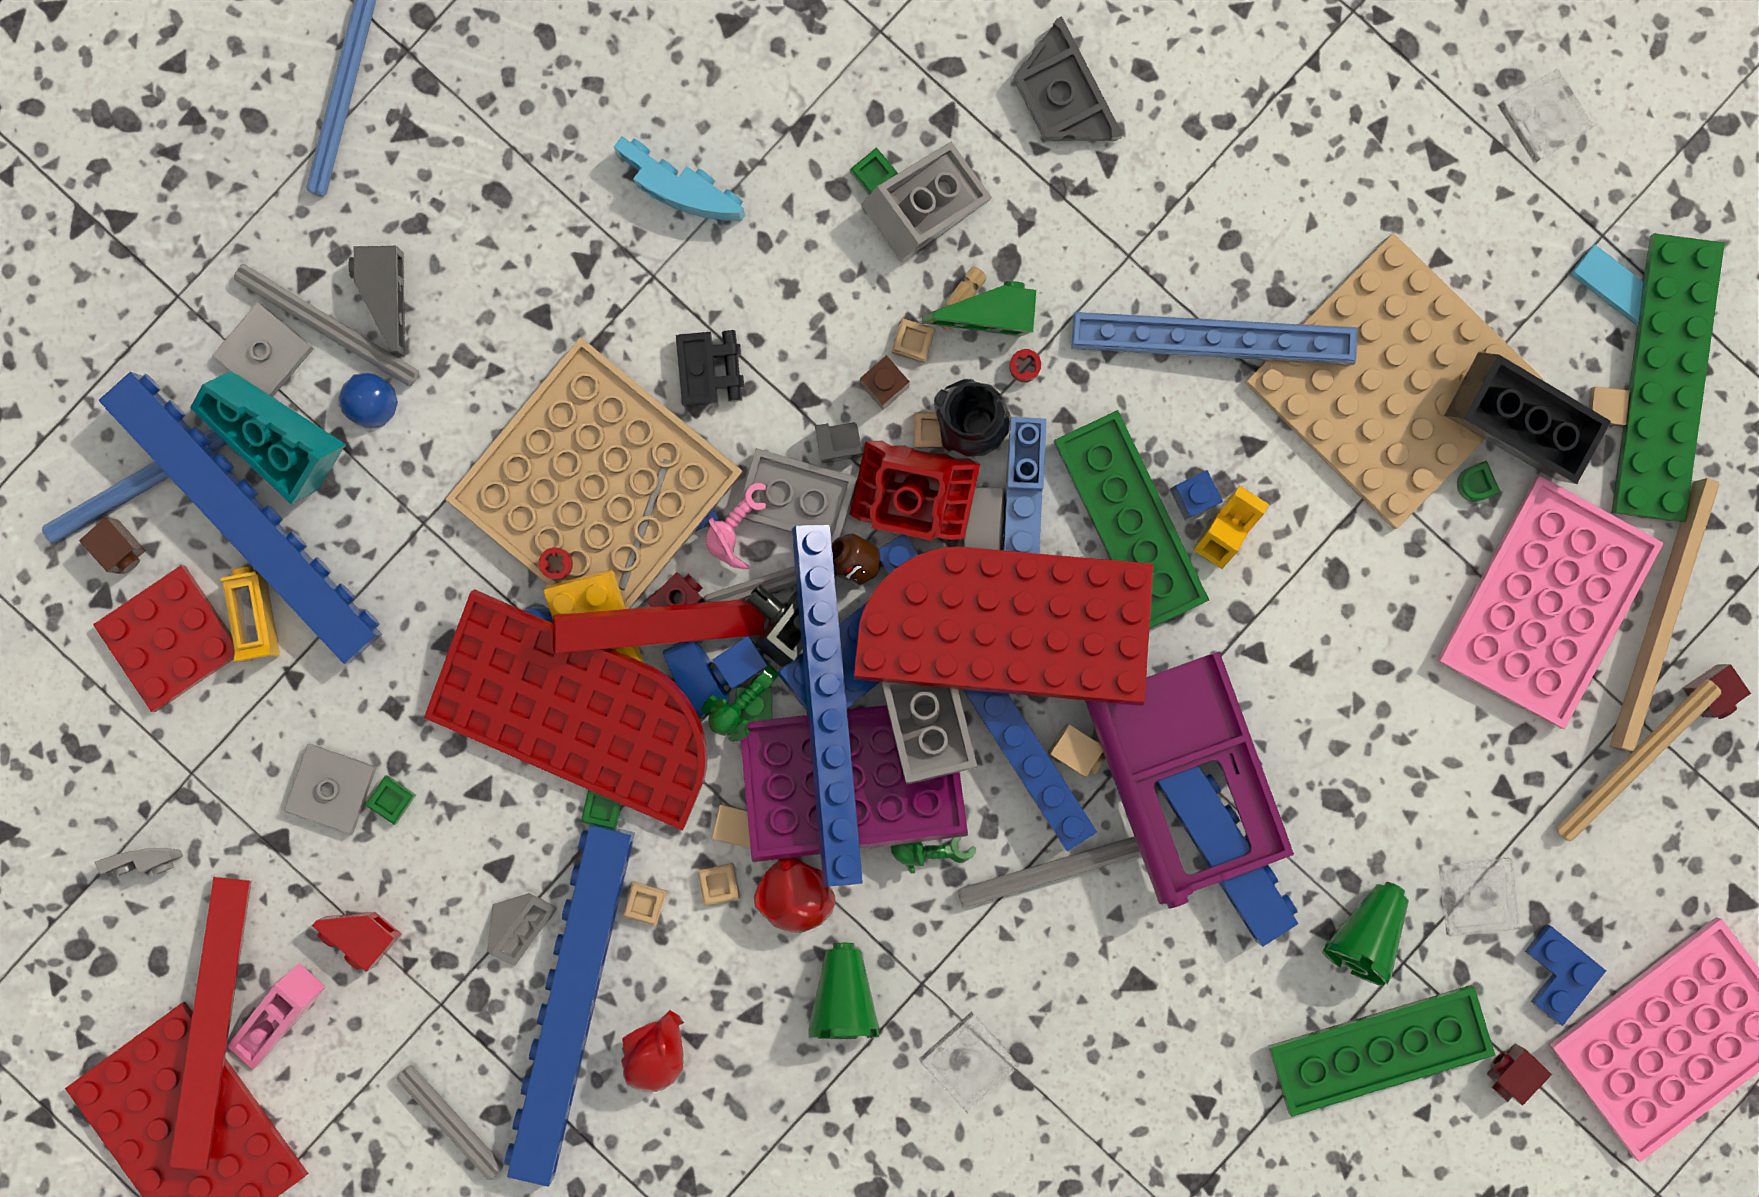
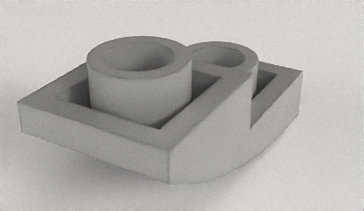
M975 487L964 538V547L1002 550L1004 535L1002 518L1006 496L1003 488Z
M145 848L112 855L95 861L100 875L113 872L115 877L137 869L138 874L151 870L153 876L174 868L172 861L183 857V854L179 849Z

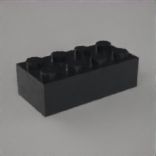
M1478 352L1444 415L1549 477L1573 484H1578L1611 423L1609 419L1503 356Z

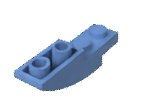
M1011 417L1004 510V551L1040 554L1046 419Z

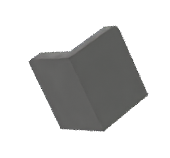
M852 422L829 426V423L815 425L822 464L863 456L857 423Z

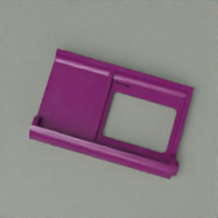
M1220 652L1206 655L1146 677L1145 703L1143 706L1085 701L1159 904H1167L1169 909L1179 907L1189 902L1187 896L1191 895L1194 891L1294 855ZM1212 760H1217L1223 770L1249 841L1250 851L1246 855L1202 871L1186 874L1155 793L1154 784L1165 777Z

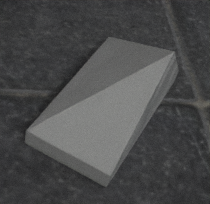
M531 893L493 904L487 951L490 955L515 966L557 908Z

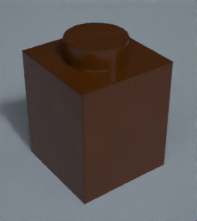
M886 355L860 378V385L880 408L884 410L909 388L910 381Z
M109 517L102 519L79 540L105 571L109 573L120 574L122 572L125 574L139 564L140 559L138 557L146 551L118 519Z

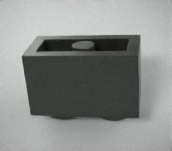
M758 584L751 592L752 595H749L745 602L752 605L769 619V626L754 645L780 667H783L794 661L802 651L797 591L793 593L787 602L781 603L763 588L761 584Z

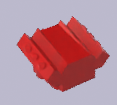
M866 441L849 515L861 522L871 523L873 529L931 541L934 537L947 540L964 539L980 464L969 458L955 459L946 453H930L915 450L906 445L891 446L884 441Z

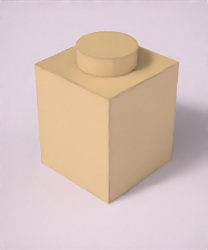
M1070 724L1064 726L1048 751V754L1084 777H1087L1089 772L1096 774L1106 758L1102 755L1103 749L1101 744Z

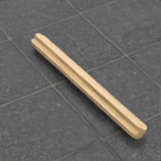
M1708 679L1701 683L1557 826V832L1567 841H1573L1721 695L1720 688Z

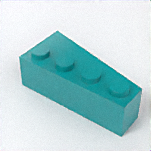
M232 371L202 384L190 406V409L291 505L319 490L346 446L342 441Z

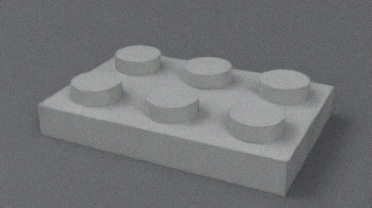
M756 448L741 501L746 497L747 488L751 484L763 483L766 485V489L755 490L752 493V499L756 503H766V508L762 510L753 509L743 519L792 532V528L795 526L830 525L832 544L834 540L841 537L857 477Z

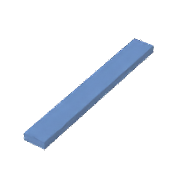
M1074 312L1071 349L1354 365L1356 363L1358 328Z

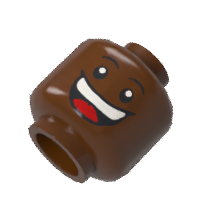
M853 533L839 537L832 543L834 575L856 586L863 585L877 576L881 564L880 552L876 545Z

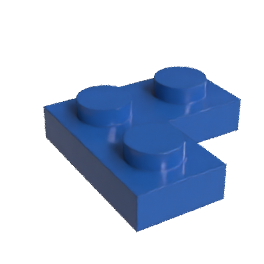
M1547 924L1525 951L1552 973L1531 1002L1562 1026L1607 971L1556 929Z

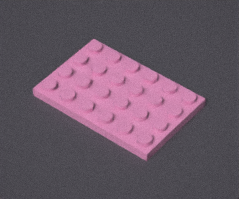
M1536 476L1441 651L1437 662L1558 728L1565 729L1664 543L1542 476Z
M1714 918L1549 1044V1047L1633 1158L1638 1162L1643 1161L1759 1072V967L1721 918Z

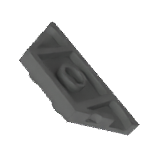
M1062 16L1057 18L1042 41L1040 40L1032 51L1031 56L1023 63L1013 79L1045 141H1117L1121 139L1123 134Z

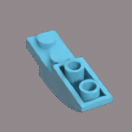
M621 136L614 145L617 155L639 171L633 178L637 188L656 200L688 214L709 219L742 221L746 216L744 208L741 206L743 201L730 190L726 189L723 193L713 186L715 180L703 170L698 168L694 172L686 166L680 176L677 177L678 170L664 159H661L658 163L648 155L651 151L637 139L633 138L630 142Z

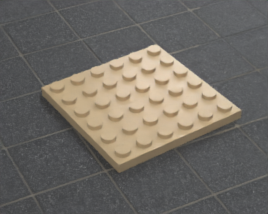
M1393 233L1303 323V325L1357 327L1356 363L1354 365L1267 360L1245 384L1393 529H1398L1485 440L1444 416L1478 352L1499 354L1541 380L1544 379Z
M580 337L445 500L548 585L613 569L619 587L623 572L632 570L625 590L619 589L625 608L631 609L744 472ZM666 459L669 460L670 463L664 464L662 463V461ZM660 467L668 468L652 515L643 517L650 495L658 485ZM645 520H650L642 539L638 533L640 524ZM635 538L642 542L639 550L633 545ZM552 547L567 551L573 560L572 571L567 577L560 580L544 576L539 568L541 554ZM631 549H633L636 553L635 563L631 567L625 568ZM558 554L557 558L551 555L548 559L551 563L548 570L553 574L554 570H558L560 573L564 568L561 564L563 559L561 554Z

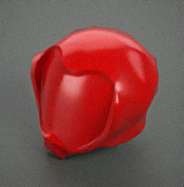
M793 857L778 859L768 869L757 886L754 894L755 908L774 927L792 933H802L822 925L832 914L835 906V894L831 887H823L822 870Z
M669 1010L659 1021L640 1027L622 1038L624 1057L621 1059V1063L624 1069V1080L628 1086L642 1092H658L672 1085L683 1071L684 1053L679 1025L684 1022L678 1014Z

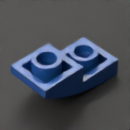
M698 641L678 642L663 650L662 654L677 685L692 703L699 717L704 715L701 712V708L712 694L716 698H724L728 702L729 695L710 669L712 662Z

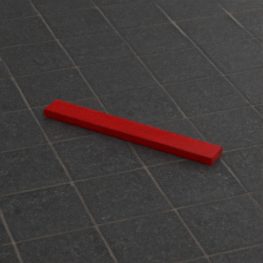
M213 877L170 1168L203 1171L209 1169L252 882L250 880Z

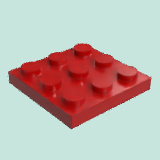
M180 565L93 624L151 712H157L234 659L235 650L232 634L187 567Z

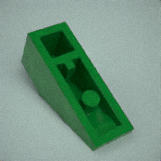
M1006 281L1003 286L922 316V323L1021 337L1033 332L1037 290L1026 289L1025 284L1022 282Z

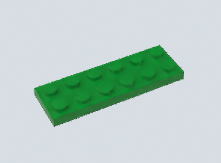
M1116 410L1055 439L1053 442L1109 559L1153 564L1149 629L1209 601L1119 411Z
M1472 985L1268 1045L1288 1114L1291 1117L1496 1056L1475 987Z

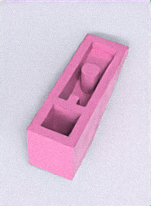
M299 963L272 987L227 1047L252 1070L255 1069L310 1008L326 986Z

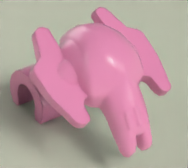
M754 483L747 488L746 497L739 503V506L734 508V511L729 513L730 516L726 517L725 522L715 521L713 518L709 520L711 526L706 533L705 540L707 549L713 556L733 568L743 570L750 568L749 565L733 553L736 544L734 528H737L742 518H745L746 514H749L753 509L762 510L766 508V503H756L752 499V493L755 490L766 489V485L763 483Z

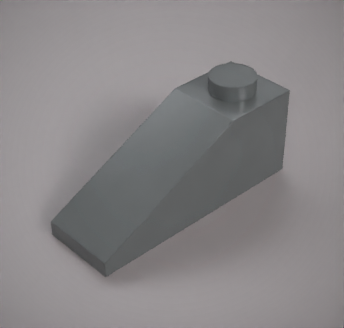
M396 245L353 246L354 257H350L348 262L349 275L351 278H354V283L389 350L397 356H405L404 252Z

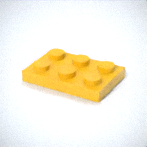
M613 569L552 584L543 589L552 618L553 615L626 609ZM638 646L611 648L643 662Z

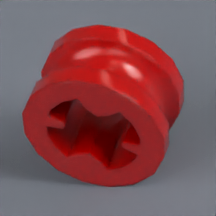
M1030 349L1017 351L1009 363L1011 376L1019 382L1034 380L1041 370L1039 355ZM1028 357L1033 361L1031 367H1035V370L1032 373L1026 371L1024 374H1021L1017 371L1020 365H1016V361L1018 359L1024 361Z
M552 547L541 554L539 568L544 576L560 580L567 577L572 571L573 560L567 551ZM558 554H561L563 556L561 564L564 568L560 573L558 570H554L553 574L548 570L551 566L548 559L551 555L557 558Z

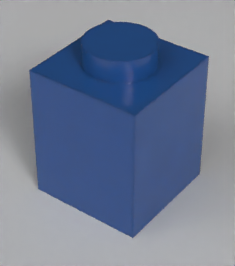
M1208 470L1170 488L1184 520L1223 502Z
M747 636L712 659L716 664L712 672L722 687L729 684L731 689H735L768 666V663L754 645L755 643L751 637Z

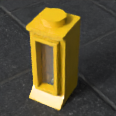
M251 566L232 569V576L222 577L220 580L223 582L233 638L234 662H249L260 657L280 656L267 581L257 571H253Z

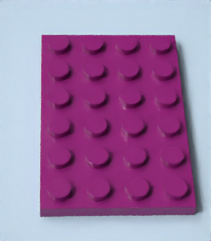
M886 705L847 710L859 848L866 849L968 836L960 772L906 785ZM808 715L748 722L747 729L750 731V734L741 740L752 861L760 862L820 854Z

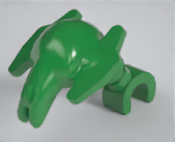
M769 664L760 675H757L752 680V684L748 689H745L731 705L726 704V699L716 698L712 694L701 708L703 714H710L708 721L711 730L722 736L730 735L728 739L731 742L747 737L750 734V731L747 729L748 722L745 719L740 720L741 711L745 710L746 706H749L751 701L756 699V696L767 689L778 678V672Z
M962 837L952 838L945 845L923 846L922 842L890 846L894 858L906 865L911 874L915 873L914 866H924L923 857L924 859L951 858L955 862L964 863L976 853V847L974 846L968 849L966 853L958 850L957 844Z

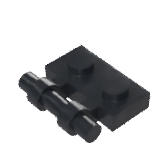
M735 330L722 332L723 344L721 345L712 344L711 332L676 335L683 406L718 403L717 389L723 388L727 389L728 402L742 401L741 387H744V376L740 375L738 356H741V345L737 344ZM714 358H724L726 376L716 377Z

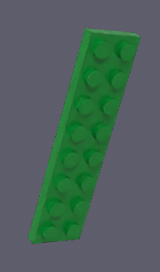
M1657 233L1650 235L1628 389L1630 394L1627 422L1623 426L1611 513L1686 522L1725 242Z

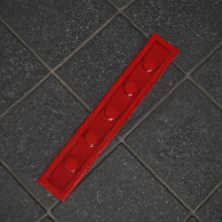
M746 599L553 615L552 648L555 653L756 636L764 633L765 616L752 605L745 602Z

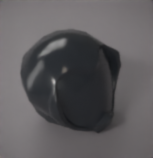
M963 379L945 387L944 390L941 389L934 398L936 416L940 426L941 442L947 451L954 450L966 457L985 456L998 448L1009 433L1011 415L1004 397L990 384L975 382L974 379Z

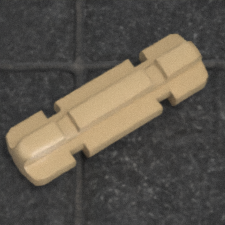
M971 267L965 275V281L960 282L945 303V306L975 296L976 289L981 288L986 281L987 275L979 268ZM940 326V327H942V328L945 329V330H950V329L952 328V327Z

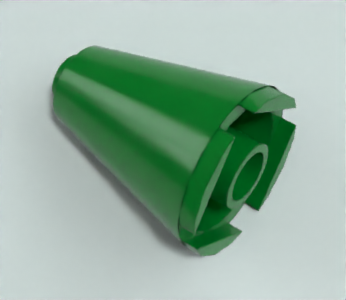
M1386 882L1384 885L1377 884L1325 944L1322 951L1325 957L1338 967H1341L1343 963L1352 969L1350 974L1379 986H1384L1385 983L1388 985L1392 978L1409 900L1404 896L1405 890L1391 882Z
M833 943V949L826 950L808 1028V1038L857 1039L858 1036L879 1038L880 1029L861 950L854 949V943Z

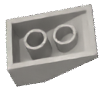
M951 141L877 186L861 206L900 260L903 261L944 234L987 203L992 197Z
M881 682L906 785L977 768L958 689Z

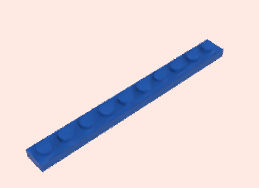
M830 525L795 526L792 528L823 887L862 884Z
M902 534L878 549L880 552V562L888 574L904 562L919 555L908 537ZM963 689L1065 850L1068 852L1096 834V829L1009 694Z

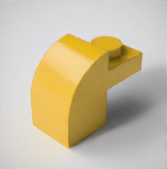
M1239 485L1231 496L1228 495L1216 511L1193 550L1223 569L1239 551L1248 532L1265 514L1269 504Z

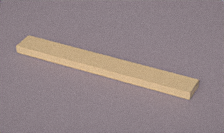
M1705 478L1693 482L1689 495L1686 522H1680L1609 745L1610 747L1623 751H1634L1636 749L1720 485L1718 481Z

